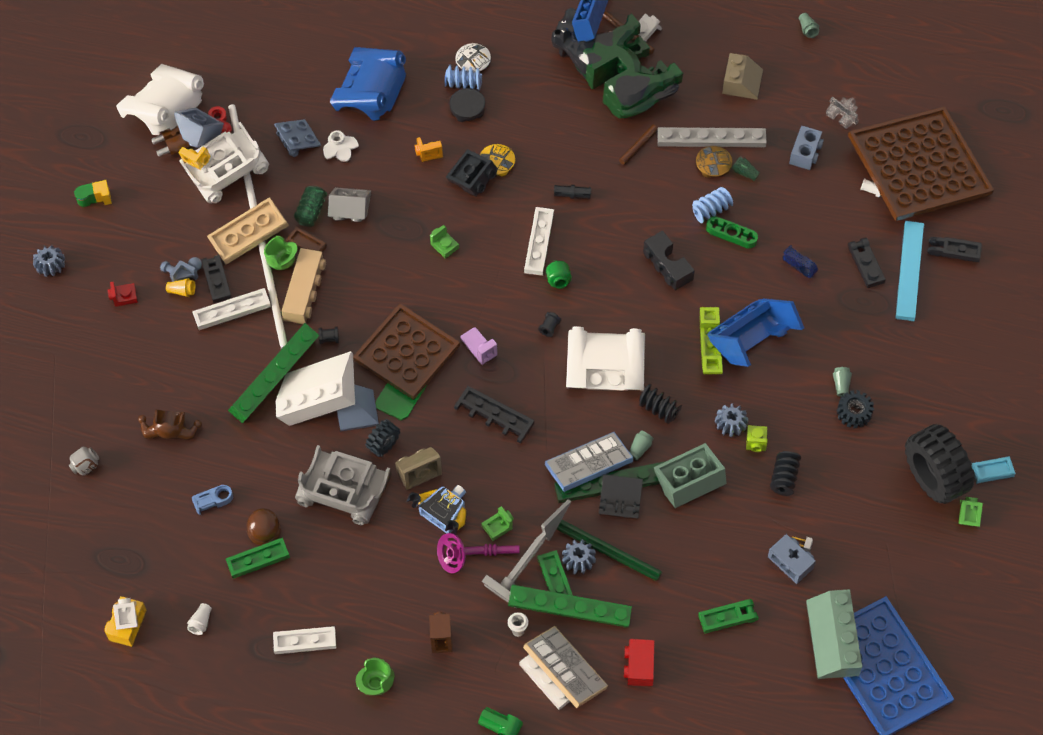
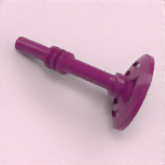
M453 533L442 535L437 545L438 560L442 568L449 573H457L463 568L466 555L484 554L487 556L489 554V556H492L494 554L496 556L497 554L520 553L519 545L497 546L494 544L492 546V544H489L488 546L485 544L484 546L464 547L461 539ZM445 545L447 546V550H446V555H447V557H446V558H445V555H444V546H445ZM450 563L453 564V565L458 564V567L455 568V567L450 566L449 564H450Z

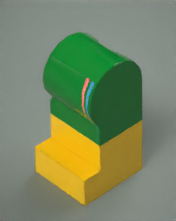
M106 180L81 185L74 191L77 203L82 207L102 201L104 205L112 204Z

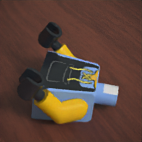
M459 485L452 491L441 487L422 494L411 492L406 500L407 502H413V508L420 504V515L445 533L453 531V534L456 535L457 530L465 525V503L461 498L466 491Z

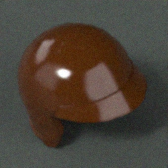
M261 508L255 510L249 516L247 534L253 543L261 546L279 538L281 526L274 512Z

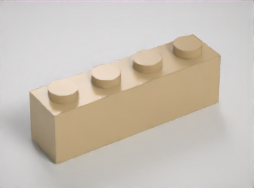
M300 248L282 308L283 321L304 324L307 318L311 317V304L315 302L317 296L315 290L317 286H320L321 270L324 271L326 260L323 259L321 251Z

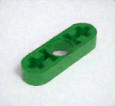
M711 217L707 221L706 230L713 236L745 248H753L757 244L758 234L754 230L719 217ZM733 229L737 232V234L731 236L727 233V231Z

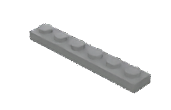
M658 127L657 131L658 146L766 147V128Z

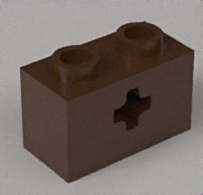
M436 612L434 615H429L432 653L453 652L450 614Z

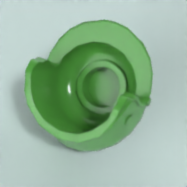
M281 236L272 238L264 249L266 262L276 270H285L291 267L296 259L297 244L285 242Z
M379 658L367 659L364 663L365 667L356 676V686L361 692L368 695L386 693L392 687L395 678L393 669L387 662Z

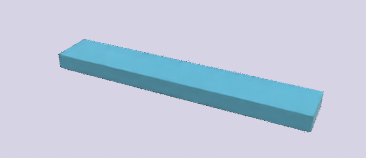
M905 221L895 319L915 320L924 223Z

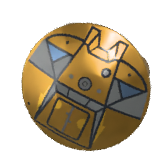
M709 146L703 148L698 153L696 164L704 177H717L730 172L732 157L722 147Z

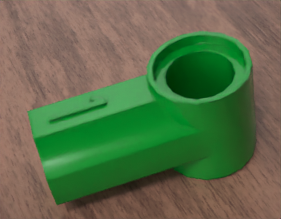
M488 707L482 711L478 721L479 725L496 732L498 735H518L523 726V722L512 715L505 716Z

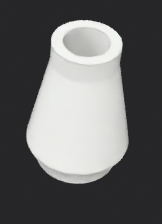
M200 604L197 611L187 622V629L195 635H202L207 629L212 608L207 604Z
M514 613L508 619V626L512 630L513 635L517 637L522 636L528 626V619L522 613Z

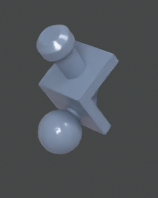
M193 257L188 261V264L180 260L175 267L170 265V262L164 261L160 269L163 272L170 273L172 282L187 278L197 280V271L202 267V261L197 257Z

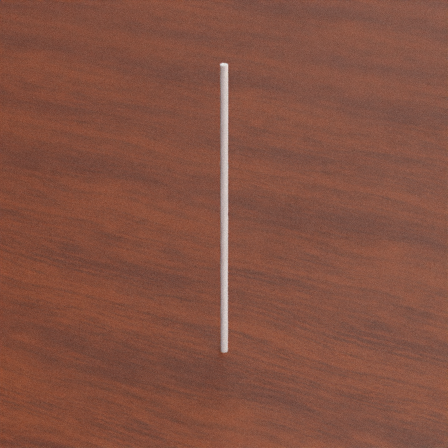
M232 104L228 108L235 133L240 129V126L238 124L236 107ZM249 172L243 177L251 209L257 205ZM263 241L258 246L282 349L287 344L272 270L264 256L266 243Z

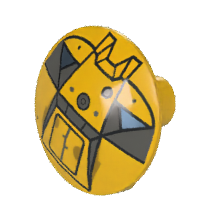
M493 144L484 148L480 153L481 156L493 161L498 168L496 175L499 176L507 175L508 171L515 164L513 151L505 145Z

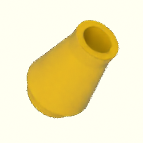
M189 278L167 282L166 284L167 293L186 297L195 294V282Z

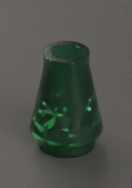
M741 156L732 167L735 173L750 178L753 181L760 174V171L746 158Z

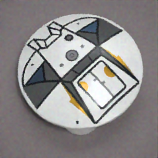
M480 44L464 45L456 53V64L461 69L465 66L467 72L470 67H472L474 73L477 68L482 71L491 62L490 52Z

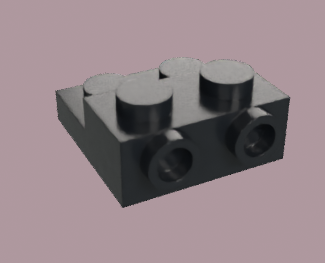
M467 149L447 174L446 178L448 181L460 186L465 192L477 197L479 193L485 191L487 182L495 178L498 168L492 160Z

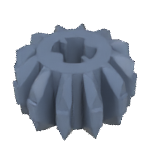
M44 245L43 250L37 249L38 254L33 255L34 268H36L39 274H44L46 277L49 274L54 276L55 272L61 273V268L65 267V256L59 247L55 248L51 245L47 248Z
M733 403L730 405V408L724 405L722 410L719 409L717 411V416L715 417L717 430H722L723 435L729 433L730 437L733 436V433L739 436L741 431L746 430V424H748L746 410L741 411L740 405L734 408Z
M575 539L573 545L567 543L566 550L562 551V556L564 557L562 562L567 564L566 569L571 570L573 568L574 574L578 570H581L584 574L585 568L591 570L592 564L596 562L594 557L596 552L595 549H591L592 545L590 543L584 545L583 539L578 544Z

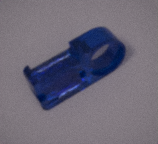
M792 245L784 251L783 260L806 277L811 278L818 271L817 265L808 257L801 255L793 249Z

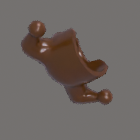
M156 409L153 425L150 427L146 424V416L140 415L138 417V421L141 423L142 434L146 439L160 436L164 439L180 438L191 440L194 438L198 428L202 426L200 420H195L194 426L188 429L184 425L185 412Z

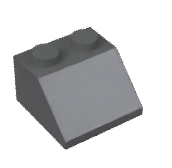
M335 187L329 194L328 216L333 217L335 220L351 218V221H362L368 215L371 190Z

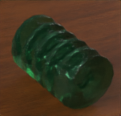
M317 186L306 187L294 213V219L303 226H314L313 222H316L318 219L317 216L323 207L322 204L325 202L324 198L327 197V192Z

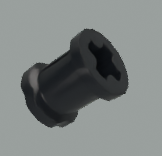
M547 312L545 315L546 319L539 326L538 331L544 336L553 337L554 329L557 324H560L561 318L553 312Z
M338 326L334 327V329L319 328V343H339Z

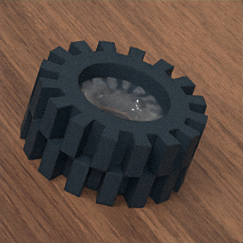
M852 390L850 394L846 392L840 398L837 414H839L838 418L839 420L842 419L843 424L848 423L847 427H850L852 424L854 428H857L858 425L861 428L864 426V423L866 425L869 423L873 414L874 404L871 402L870 396L866 398V393L860 395V391L857 390V393L854 394V390ZM855 406V408L860 409L859 413H856L855 411L850 410V408Z
M388 419L382 420L380 424L376 425L375 429L373 428L372 433L369 434L365 444L366 448L378 457L384 456V454L388 453V450L392 449V445L396 444L395 441L398 440V435L401 433L400 428Z

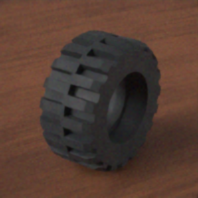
M932 424L907 439L905 443L907 463L910 465V470L922 490L930 498H933V501L946 504L972 489L975 482V477L973 476L974 469L971 467L972 463L961 442L956 439L952 432H949L948 428L943 427V425Z

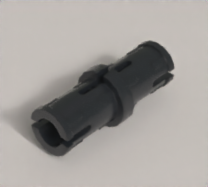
M571 184V186L555 185L554 196L570 197V199H574V197L590 199L591 187H576L574 184Z

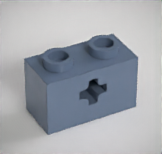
M787 534L773 545L768 553V558L796 584L814 569L816 562L810 552L804 551L798 541L793 537L790 538Z

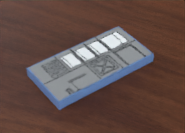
M612 432L545 461V466L563 492L632 463L633 456L615 432Z

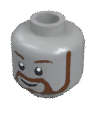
M83 446L71 454L69 467L73 473L85 476L98 467L99 456L93 448Z

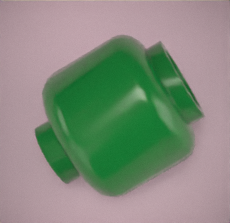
M554 261L547 266L546 276L550 286L561 289L571 282L572 275L570 267L566 262Z

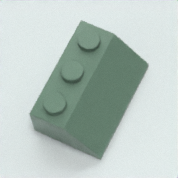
M706 443L654 467L664 494L674 508L727 484L724 466Z

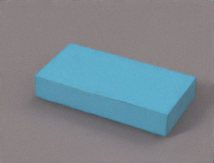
M1010 456L976 462L971 465L972 469H974L976 484L1010 478L1016 474Z

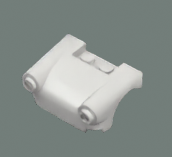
M161 64L151 73L153 80L142 91L138 92L135 97L127 95L117 105V109L121 117L124 118L127 114L135 115L148 126L153 135H160L161 131L168 128L172 130L178 125L174 116L175 111L196 108L201 103V89L204 82L200 75Z
M241 122L238 123L241 129L235 133L224 132L203 145L211 156L209 162L201 170L188 163L184 164L182 159L179 160L208 203L219 202L223 195L221 190L253 170L255 174H263L268 169L269 162L261 152L257 142L252 140ZM201 146L195 151L198 153L203 146Z
M572 327V330L568 331L566 389L643 391L645 333H641V329H630V332L627 334L587 333V331H584V327Z

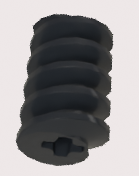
M648 384L640 395L639 405L641 407L646 406L647 411L652 410V414L658 415V418L661 420L665 418L667 424L671 423L679 414L682 405L676 407L677 400L670 403V396L663 399L665 393L661 392L657 395L658 388L651 391L652 384Z
M783 451L777 454L771 479L772 482L770 483L772 491L782 496L794 494L792 489L796 486L794 482L797 481V477L795 475L799 472L797 468L800 467L798 461H801V455L791 451Z

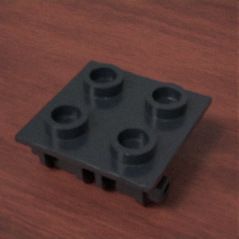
M603 474L599 514L638 518L643 479Z

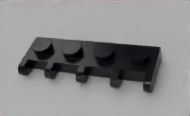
M467 386L454 406L456 410H459L461 406L469 409V417L471 418L478 414L488 419L485 424L488 427L492 423L503 427L502 434L505 436L511 431L519 436L517 440L519 443L523 442L534 425L533 419Z

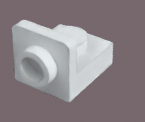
M124 598L119 599L118 603L113 605L116 630L138 626L136 601Z

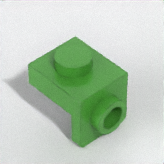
M501 506L498 508L497 514L482 522V527L492 541L513 529L514 519L508 510L505 511Z

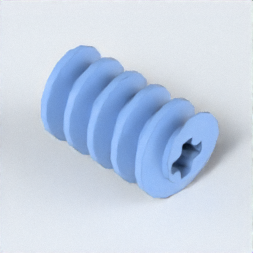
M449 65L446 70L444 85L446 87L449 83V86L453 88L456 83L457 88H460L463 84V88H468L470 85L472 89H475L477 85V89L480 91L482 73H480L479 68L474 73L472 67L466 72L465 66L459 71L458 66L452 70L451 65Z
M720 187L712 191L711 194L695 200L692 204L693 213L697 220L703 223L704 218L706 220L710 219V214L715 217L716 211L722 213V208L724 210L729 209L728 204L733 206L732 197L725 188Z

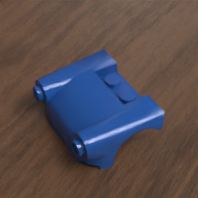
M354 47L348 60L351 67L342 87L335 89L330 103L336 111H339L342 107H354L366 113L371 120H380L381 115L386 111H391L406 77L403 66L406 62V57L399 50Z

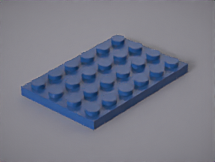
M887 596L854 613L862 670L859 676L843 677L879 735H893L954 701L953 696Z

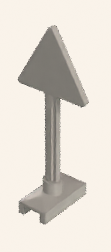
M568 499L541 525L542 534L534 540L508 577H505L499 583L486 575L482 580L485 584L484 586L508 603L511 585H515L514 582L543 545L545 538L550 541L572 501Z

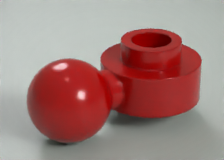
M220 106L211 108L208 115L215 119L217 116H220L217 120L224 123L221 134L224 132L231 133V124L225 122L227 119L225 109Z

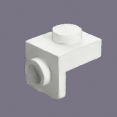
M645 13L639 20L641 27L638 36H641L646 42L656 29L661 31L660 21L655 16L649 17Z

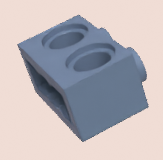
M801 126L789 164L810 170L812 163L816 164L819 155L816 153L817 149L821 150L824 139H821L822 131Z

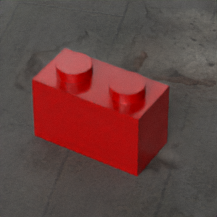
M629 639V646H625L624 658L628 659V666L624 665V678H628V685L653 686L654 640Z

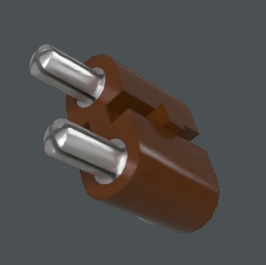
M178 125L172 130L168 128L161 131L162 135L151 139L154 145L164 140L167 144V147L156 151L159 157L167 153H171V155L177 154L182 147L186 149L191 148L189 142L182 138Z

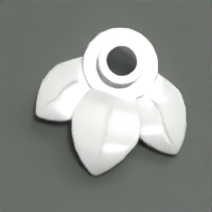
M333 131L328 137V143L324 146V156L326 159L336 156L338 160L347 162L351 158V149H355L359 145L354 137L345 136L341 131Z

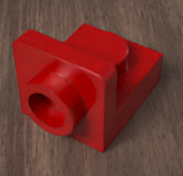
M114 281L110 282L111 289H108L109 300H113L115 307L138 303L134 283L115 286Z

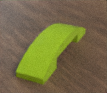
M700 307V342L703 374L723 373L721 353L710 342L707 335L709 331L720 325L719 307Z

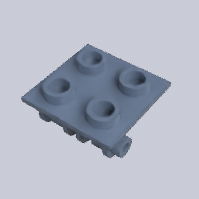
M305 119L274 123L277 130L276 134L280 137L284 147L287 148L289 155L293 157L299 154V149L321 146Z

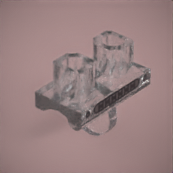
M832 97L829 100L830 106L826 110L827 116L835 119L839 113L843 115L839 120V124L846 129L853 123L856 125L859 122V119H857L858 114L855 113L858 109L854 105L856 99L853 97L849 100L842 98L841 102Z

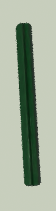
M561 520L557 527L558 531L578 541L583 539L584 544L590 543L592 545L591 548L655 581L661 576V570L564 520Z

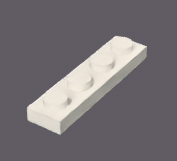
M540 207L535 209L524 273L543 276L554 209Z
M265 288L192 312L198 329L202 330L269 308L271 304Z

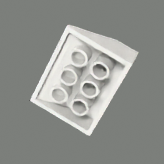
M350 351L286 373L276 398V417L291 426L355 405L353 353Z

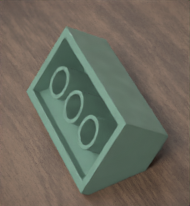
M850 589L828 591L808 599L806 604L817 678L859 676L862 670V662Z

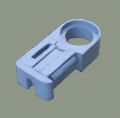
M220 485L192 496V501L199 515H201L200 512L214 506L219 508L227 505L233 499L232 490L227 485ZM221 491L229 492V496L225 499L218 497Z

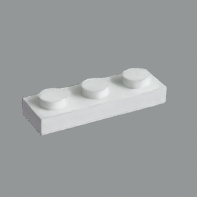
M335 626L273 632L275 654L336 649Z
M530 655L519 662L522 669L558 710L570 702Z

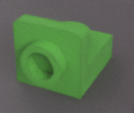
M442 225L440 228L432 231L430 235L431 245L445 259L459 249V244L447 233L446 226Z
M966 497L965 500H960L959 524L980 527L983 503L977 502L978 498Z

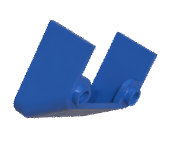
M759 299L709 331L707 335L710 342L730 364L748 367L751 363L746 353L747 350L769 335L781 337L789 329L803 330L804 326L793 301Z

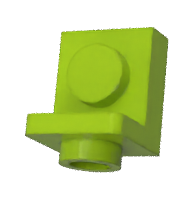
M748 425L746 450H752L753 452L766 451L768 442L767 427Z

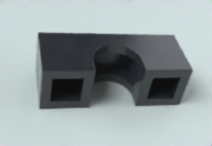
M662 230L644 241L643 253L647 259H651L657 272L662 273L665 282L669 286L671 285L674 290H677L694 280L695 270L684 257L677 261H671L667 258V256L672 254L673 243Z

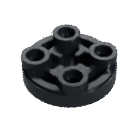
M460 89L450 98V110L459 122L480 118L484 115L485 98L476 89Z

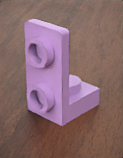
M476 327L460 336L462 342L482 365L497 356V343L493 339L487 341Z

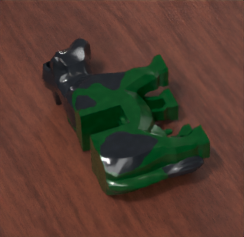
M569 8L565 11L563 19L559 21L556 29L552 32L551 41L553 47L559 49L561 57L569 55L577 71L587 80L592 90L605 83L603 103L619 119L632 117L646 111L658 101L674 95L679 89L678 84L682 83L683 72L675 63L667 67L660 60L657 62L655 70L654 67L647 69L641 66L639 59L649 56L650 47L641 36H638L634 43L627 44L634 36L640 34L641 24L632 13L627 16V22L624 25L616 27L611 31L596 33L595 39L585 42L577 41L572 25L576 9Z

